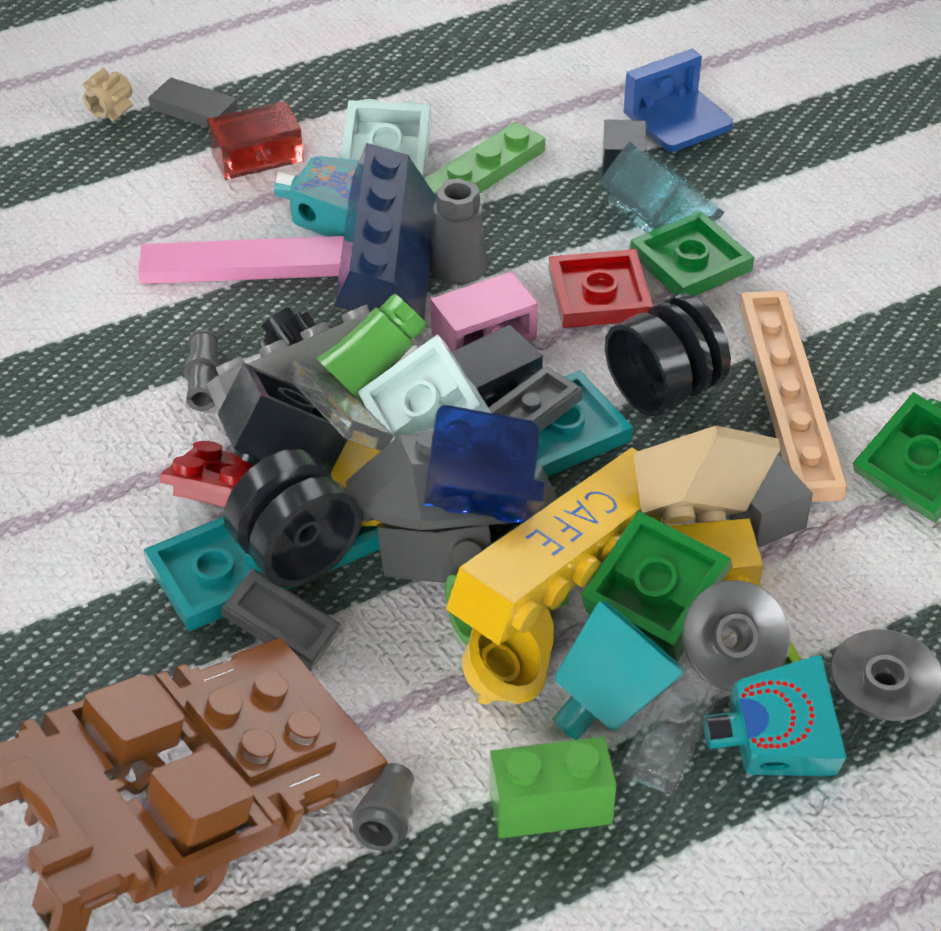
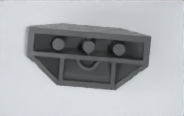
M475 427L466 431L451 432L428 430L419 434L399 435L346 480V489L356 498L362 510L361 521L369 522L376 519L387 525L416 530L524 522L556 500V494L543 467L500 428Z

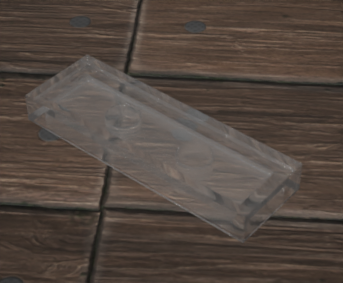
M297 360L293 361L287 373L290 381L345 439L382 451L390 444L394 435L331 373Z

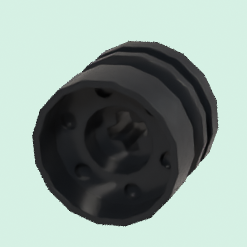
M686 293L672 296L664 300L663 303L650 307L647 313L634 315L612 326L605 336L604 352L607 366L616 387L626 401L637 411L650 417L661 415L684 403L689 396L698 395L707 388L723 382L730 371L731 354L729 343L721 323L706 304L696 296Z

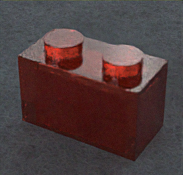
M286 101L207 119L211 153L225 180L304 162L301 127Z

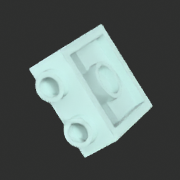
M374 99L362 101L348 100L341 158L360 160L366 143L409 155L424 177L426 158L429 156L432 128L430 104H420L414 101L403 103L379 102Z
M438 334L358 391L387 445L399 435L419 434L428 430L438 432L466 431L475 427L488 428L496 422L478 390L466 377L449 347Z

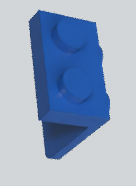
M693 48L626 72L623 113L631 120L646 121V133L669 152L681 150L728 132L733 126V119L698 90L702 56Z

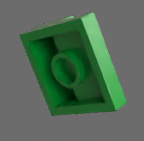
M913 392L855 459L853 468L855 473L934 523L941 517V402L936 399L926 400Z
M637 511L582 592L581 598L586 613L590 615L600 601L609 602L678 662L685 651L682 629L689 606L702 591L712 585L723 582L732 568L731 558Z

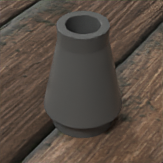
M398 763L385 765L377 780L352 812L354 835L360 843L368 848L379 851L390 850L403 840L408 833L410 797L414 775L406 766Z

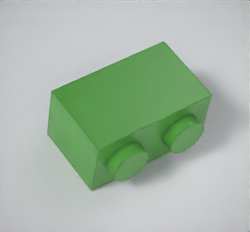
M605 736L490 750V796L498 839L613 824L616 781Z

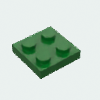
M701 210L630 241V249L637 250L640 263L674 295L686 293L696 296L753 271L755 257Z

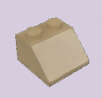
M715 425L635 452L634 460L641 512L662 516L664 523L678 524L695 521V523L726 521L728 516L747 511L781 449L780 440Z

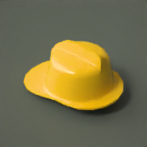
M548 608L539 614L528 631L525 633L517 631L500 645H497L472 628L469 643L462 656V669L468 684L478 693V703L487 705L493 701H507L520 704L532 701L542 692L546 682L547 669L554 641V624Z

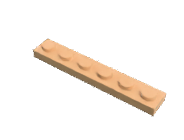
M786 290L741 293L739 308L776 438L780 440L782 459L813 493L811 502L844 500L847 484Z

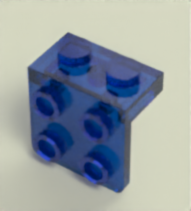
M450 405L441 406L437 410L434 419L424 505L441 508L452 513H471L494 517L497 520L510 523H524L534 516L543 503L545 482L534 480L539 440L538 425L534 421Z

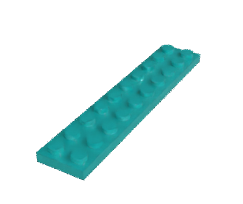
M581 370L564 377L582 388V400L520 446L543 467L547 477L632 441L633 426ZM224 516L144 549L148 567L188 632L222 618V607L252 568L263 574L251 556L246 554L231 538L224 527ZM361 526L353 546L331 570L380 550L377 526Z

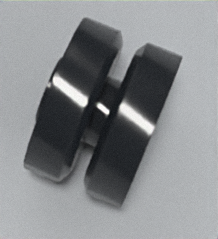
M301 449L283 450L258 462L234 486L224 507V527L231 538L246 554L251 556L256 566L272 583L282 587L302 586L322 577L336 566L350 550L361 528L362 510L356 498L341 483L333 480L330 472L315 456Z

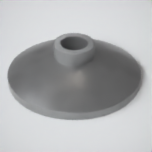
M731 580L708 587L693 600L684 618L682 640L685 654L696 673L714 687L732 691L734 683L740 679L784 665L790 647V630L782 607L769 592L750 582ZM726 627L733 629L737 635V642L732 648L728 647L722 639V633Z
M884 629L859 632L847 638L834 654L831 675L836 690L851 707L867 716L886 721L914 719L928 712L937 703L941 695V665L928 647L904 633Z

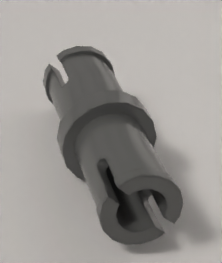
M198 329L189 337V357L184 363V377L188 381L186 403L194 410L207 411L212 409L215 403L206 384L219 376L216 367L220 366L221 362L217 358V335L211 330Z

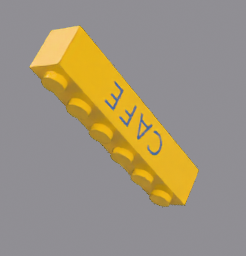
M631 447L460 566L446 610L497 645H500L517 631L520 633L528 631L539 614L548 607L552 610L556 609L566 598L568 592L575 586H586L637 511L641 512L634 453L638 451ZM646 514V515H648V516H650V517H652V518H654V519H656V520H658V521L664 523V520H663V517H662V516H656V515Z

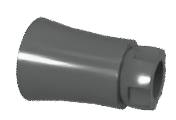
M461 178L449 179L444 181L442 186L436 191V202L433 207L434 227L429 270L436 278L442 281L468 283L482 277L489 267L482 224L483 207L480 202L478 186L474 182L464 181Z

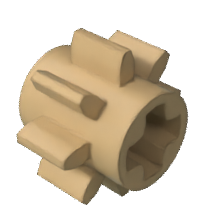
M104 67L83 83V86L87 89L83 94L84 104L89 112L96 117L103 118L107 115L111 121H114L133 106V103L129 100L133 93L132 86L129 80L119 72L114 71L108 74Z

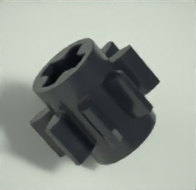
M291 307L285 308L263 323L262 328L266 334L264 335L265 339L260 341L259 344L263 348L285 339L287 346L293 345L303 340L300 334L302 331L316 324L307 311L303 314L300 312L295 314Z

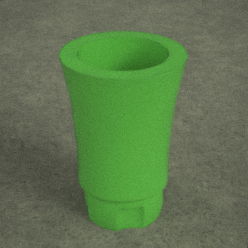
M395 293L380 307V310L375 307L359 325L316 359L363 403L358 391L397 364L414 345L411 340L416 339L427 324Z

